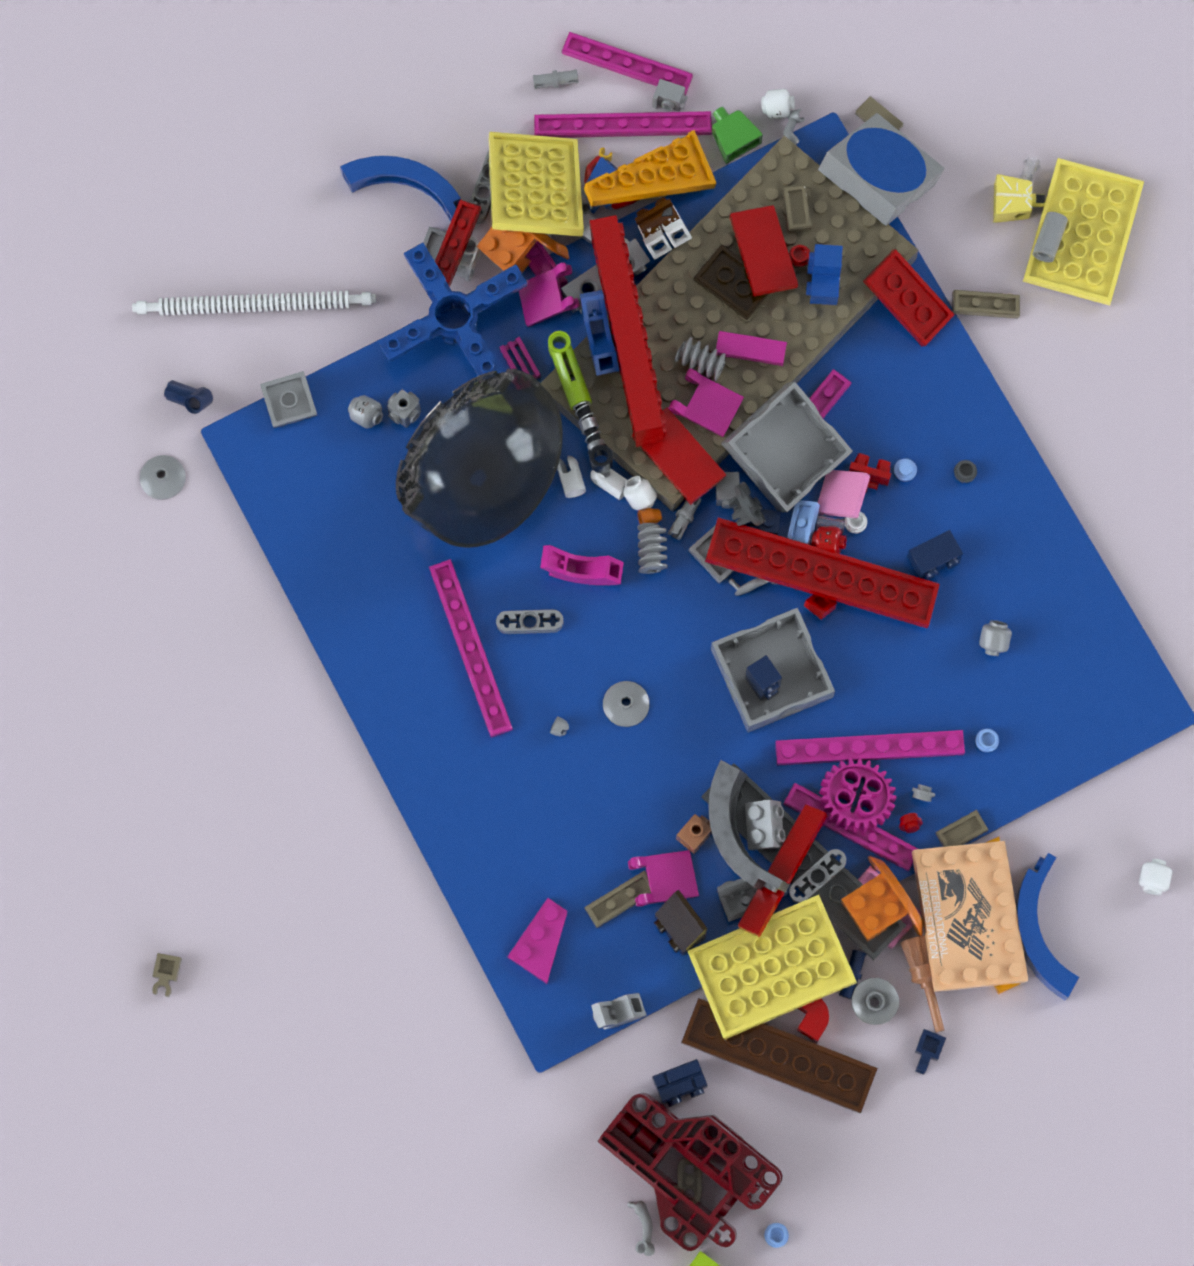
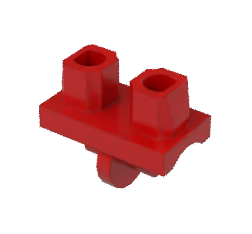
M858 453L854 462H851L849 471L870 475L865 494L868 488L877 490L878 484L888 486L891 473H889L890 462L879 459L875 469L867 466L870 458L868 455Z

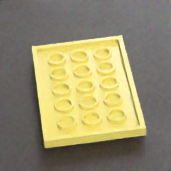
M489 132L492 229L583 236L584 225L578 139Z
M1057 158L1023 282L1110 306L1144 181ZM1048 212L1060 213L1068 219L1053 262H1043L1032 255Z
M819 895L774 913L760 938L742 929H737L688 950L724 1040L857 983Z

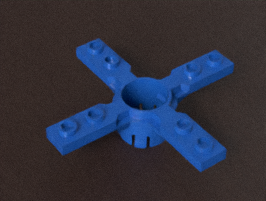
M423 242L404 252L406 261L431 299L432 304L429 308V316L422 320L417 319L378 341L388 361L391 363L439 336L442 340L445 337V343L448 345H454L456 340V343H458L483 385L503 375L501 367L481 335L476 331V323L478 321V313L528 286L517 265L515 264L481 283L474 291L464 294L460 291L451 290L444 275ZM453 304L455 308L464 310L465 307L466 312L470 315L465 325L457 329H448L440 324L438 320L441 317L440 314L453 308Z

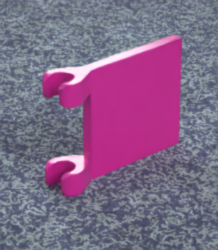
M560 263L554 269L527 280L528 286L519 290L527 327L562 312L580 307L578 298L574 299L572 296H568L563 300L559 284V277L572 274L571 265Z
M691 368L687 371L685 380L698 385L687 407L677 400H672L669 409L673 414L682 416L724 437L744 397L702 376Z
M690 850L633 857L628 861L630 870L646 867L651 893L640 894L635 898V903L638 907L666 902L677 890H680L685 899L699 896Z

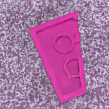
M547 898L508 955L510 960L546 984L549 980L568 913L567 910Z

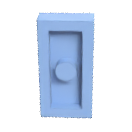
M802 500L795 504L787 538L811 545L820 504Z

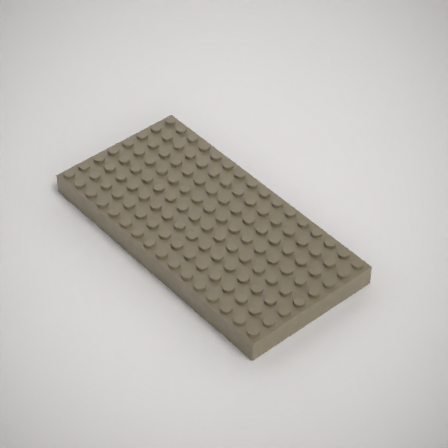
M783 136L689 232L692 239L673 248L636 286L639 297L638 303L643 314V326L646 328L648 337V348H650L652 355V367L656 373L657 391L659 390L661 395L662 410L666 407L669 408L672 400H677L687 407L698 385L685 380L686 373L690 369V362L686 366L682 365V358L675 362L680 346L690 337H693L692 345L701 341L700 349L709 345L708 353L716 349L719 331L787 342L783 366L725 357L726 363L718 380H714L715 373L708 378L744 397L724 437L682 416L674 414L718 465L729 455L721 442L786 383H798L878 300L863 280L893 249H896L910 266L917 259L919 251L889 224L885 226L862 207L853 196L839 188L818 170L820 165L786 136ZM806 185L811 230L788 232L783 188ZM774 205L788 253L796 245H804L810 252H814L815 244L843 246L837 305L810 304V296L806 295L807 282H811V274H807L808 264L804 267L793 265L798 281L797 288L770 293L748 320L744 319L696 283L693 278L721 244L742 259L729 218L730 213ZM586 337L574 349V353L592 399L589 407L599 425L597 429L601 431L599 433L601 439L611 449L613 460L633 477L640 476L648 480L657 493V499L674 512L685 498L642 448L636 447L635 440L632 438L633 430L620 370L596 376ZM565 358V359H564V362H565L567 371H568L569 375H571L569 366H568L567 361H566V358ZM555 368L539 384V394L580 429L578 424L579 417L575 415V410L570 409ZM706 370L701 374L706 377Z

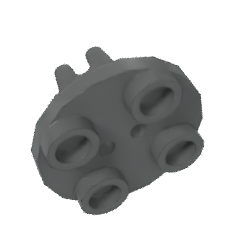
M745 482L735 487L736 496L729 501L730 507L737 505L733 508L732 519L740 518L736 521L738 526L750 521L756 526L766 522L764 515L760 511L763 507L757 497H751L748 485Z

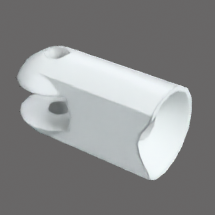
M568 456L567 459L571 471L567 472L566 466L561 459L557 463V470L565 496L573 498L584 494L586 488L577 460L572 456Z
M612 469L606 473H596L594 470L590 472V478L597 486L618 500L624 497L623 490L625 483L628 481Z

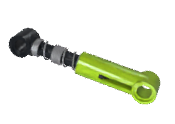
M555 331L548 339L549 354L553 359L570 409L576 411L575 415L579 417L578 424L582 434L586 436L585 442L588 444L590 466L596 473H606L612 468V451L604 443V440L601 439L599 434L601 431L597 429L599 425L589 407L592 399L572 348L570 337L563 331ZM557 342H562L565 344V347L558 349L554 345ZM565 358H566L567 364H568V366H569L571 375H569V373H568V371H567V368H566V365H565V362H564V360H563V359H565ZM603 455L607 460L604 463H599L595 458Z

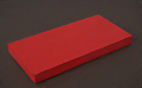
M774 205L730 213L729 218L753 296L797 288L798 281Z
M893 249L863 280L865 285L922 347L926 346L955 315L896 249Z
M666 407L662 410L667 424V433L663 434V442L642 445L641 448L688 503L692 505L726 478V474L670 409Z

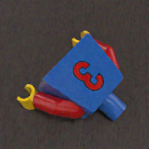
M600 148L599 156H596L586 166L585 184L605 173L610 174L618 169L611 163L612 152L604 156L605 148ZM639 200L606 204L603 206L609 210H618L626 206L632 205ZM593 206V209H590L591 213L594 214L600 206Z

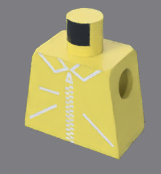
M1000 174L996 175L994 181L993 223L1028 219L1032 212V207L1044 208L1045 194L1032 193L1031 181Z

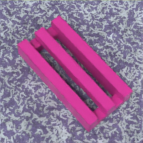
M520 337L516 338L513 342H508L505 346L499 347L520 387L541 377ZM516 346L521 350L534 375L531 376L515 348ZM508 350L512 351L526 379L523 380L507 352Z

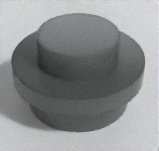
M968 460L958 462L954 468L955 478L962 483L972 482L977 475L975 464Z

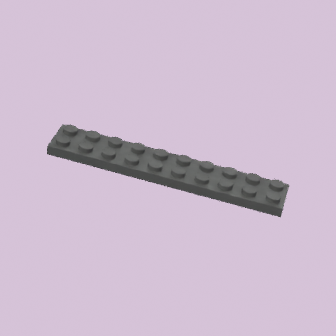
M733 763V764L731 765V766H733V767H735V768L741 770L736 764ZM748 776L741 787L736 810L738 832L747 842L745 803L773 800ZM711 787L701 796L708 805ZM784 811L782 822L787 838L796 821ZM815 839L791 881L792 884L828 853ZM769 848L757 851L772 864L780 849ZM830 856L831 862L827 866H825L824 862L821 864V866L827 869L829 875L833 873L829 869L834 864L837 866L841 865L833 856ZM844 867L812 897L820 896L829 919L874 961L907 925L898 920L889 926L886 931L867 942L841 903L842 898L863 885ZM815 870L811 873V879L815 883H821L825 879V875L821 870ZM807 878L803 880L806 882L804 887L801 889L796 887L804 896H806L804 891L808 887H810L811 891L815 889V887L808 883Z

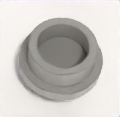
M918 784L917 788H912L914 798L931 802L932 797H935V793L931 792L932 787Z

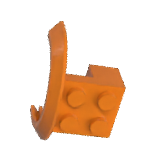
M491 227L476 246L503 271L516 264L521 273H523L531 262L526 255L537 241L557 255L567 260L569 259L567 247L545 233L496 230Z
M869 856V862L881 874L841 899V903L866 941L869 942L886 931L889 926L906 915L909 916L913 924L912 927L918 936H923V921L902 885L884 861Z

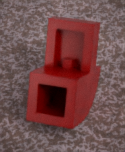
M822 998L798 1008V1010L806 1015L797 1028V1032L815 1043L819 1041L829 1022V1010Z

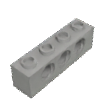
M634 239L627 246L629 262L632 264L633 272L637 276L647 269L645 264L650 262L637 240ZM597 264L561 288L563 299L568 296L579 299L580 307L571 310L573 313L577 310L582 313L580 294H583L582 286L584 284L589 285L592 288V292L602 290Z

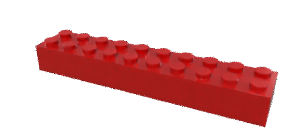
M616 215L589 220L591 241L636 447H641L642 445L663 442V434L667 433L666 418L664 412H662L660 391H657L656 373L652 367L651 350L648 348L647 332L643 326V314L638 303L637 287L634 285V273L632 264L629 262V250L624 239L623 223H618Z

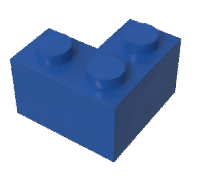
M815 244L814 252L809 253L807 274H811V282H807L806 295L810 296V304L837 305L843 246Z

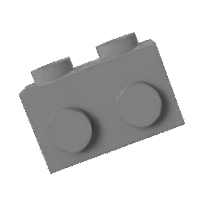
M763 800L745 803L748 850L781 849L786 839L782 822L784 810L781 802Z
M742 878L736 881L725 882L717 887L719 900L728 922L743 917L758 888Z

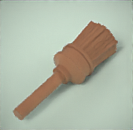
M925 935L904 940L900 944L910 966L911 981L920 984L921 989L925 990L935 1033L945 1031L933 989Z

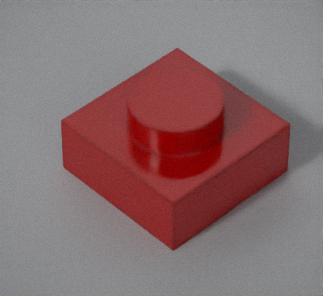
M813 594L806 599L804 607L822 620L836 608L837 602Z

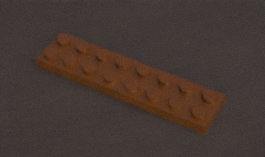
M700 998L697 1000L681 1044L859 1114L862 1112L878 1069L764 1023L724 1040L709 1002Z

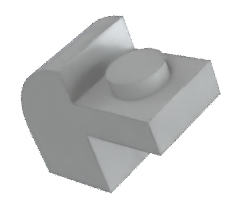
M639 993L626 994L612 1001L598 1002L591 1005L594 1021L597 1023L598 1028H603L604 1030L647 1016Z

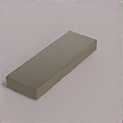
M953 290L952 312L954 314L1018 319L1020 317V295Z
M644 870L584 907L596 928L636 905L635 898L638 895L651 893L647 873Z

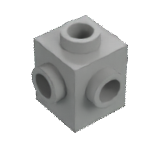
M403 389L398 394L394 393L388 400V416L395 423H401L407 428L421 414L419 398L412 392L407 393Z

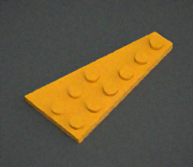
M693 130L681 139L679 137L674 139L671 144L665 147L660 146L634 159V162L628 165L619 166L616 171L610 174L605 173L587 182L584 186V191L590 206L593 207L714 189L716 180L695 130Z

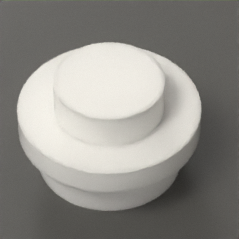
M860 512L858 518L845 517V528L854 534L863 532L867 526L865 514Z

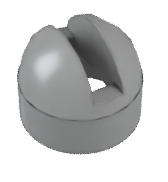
M557 716L550 733L561 737L567 734L566 730H569V724L565 719Z

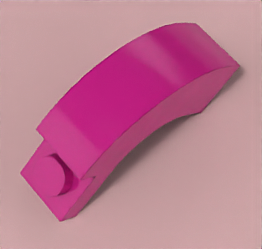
M546 545L543 546L540 568L548 571L549 576L569 582L589 585L621 584L624 562L611 556L586 557L574 555L554 546Z

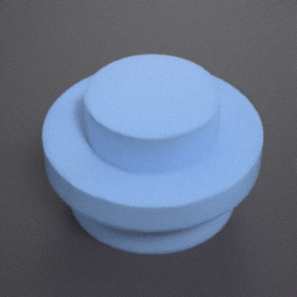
M901 459L894 466V475L900 481H910L917 473L915 463L909 459Z
M983 729L977 734L975 743L979 750L992 752L999 744V737L995 731Z
M773 1223L766 1228L764 1238L768 1245L779 1248L786 1244L789 1233L784 1225Z

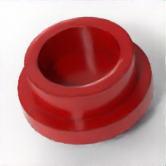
M796 245L790 249L789 256L792 265L804 267L808 264L810 250L806 246Z
M909 813L900 818L899 828L901 831H906V833H914L919 830L923 822L917 813Z

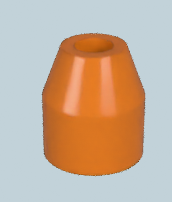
M647 508L638 510L639 524H657L662 520L659 509Z

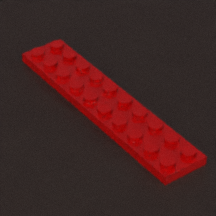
M719 517L705 562L924 628L929 626L940 585L939 583L839 553H832L749 526H738L735 522Z

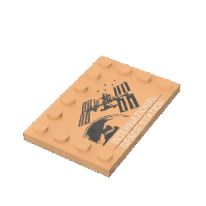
M1005 841L913 850L912 858L934 992L1027 982L1028 975Z

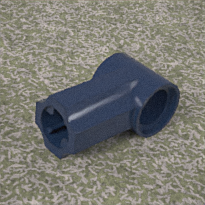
M171 380L164 391L166 400L185 406L192 414L201 412L213 402V395L206 387L196 389Z

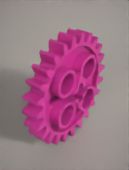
M849 758L847 765L840 761L838 767L833 765L830 770L831 772H826L825 779L821 782L822 788L819 791V794L823 796L820 803L826 804L823 812H831L829 820L835 817L838 819L836 826L843 822L845 823V830L849 826H853L854 832H857L859 827L866 832L868 825L875 830L877 823L882 826L885 819H889L890 811H893L895 807L893 803L896 800V796L892 795L895 787L889 786L892 782L891 778H884L887 773L886 771L878 772L879 765H876L874 768L870 767V760L866 765H863L861 758L858 759L857 764H854L853 760ZM861 778H864L865 782L859 795L855 812L852 813L850 809L856 796V791ZM845 779H852L854 784L848 783ZM868 787H874L877 792L870 791ZM838 799H845L848 804H843ZM861 807H867L870 812L863 811Z

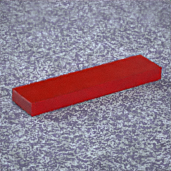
M460 200L435 259L449 287L482 210L481 206Z

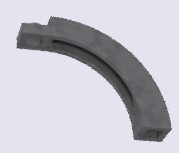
M720 760L709 794V821L719 852L731 869L752 886L760 890L764 886L775 893L779 889L786 893L790 884L761 868L746 851L738 832L736 819L737 801L747 774Z

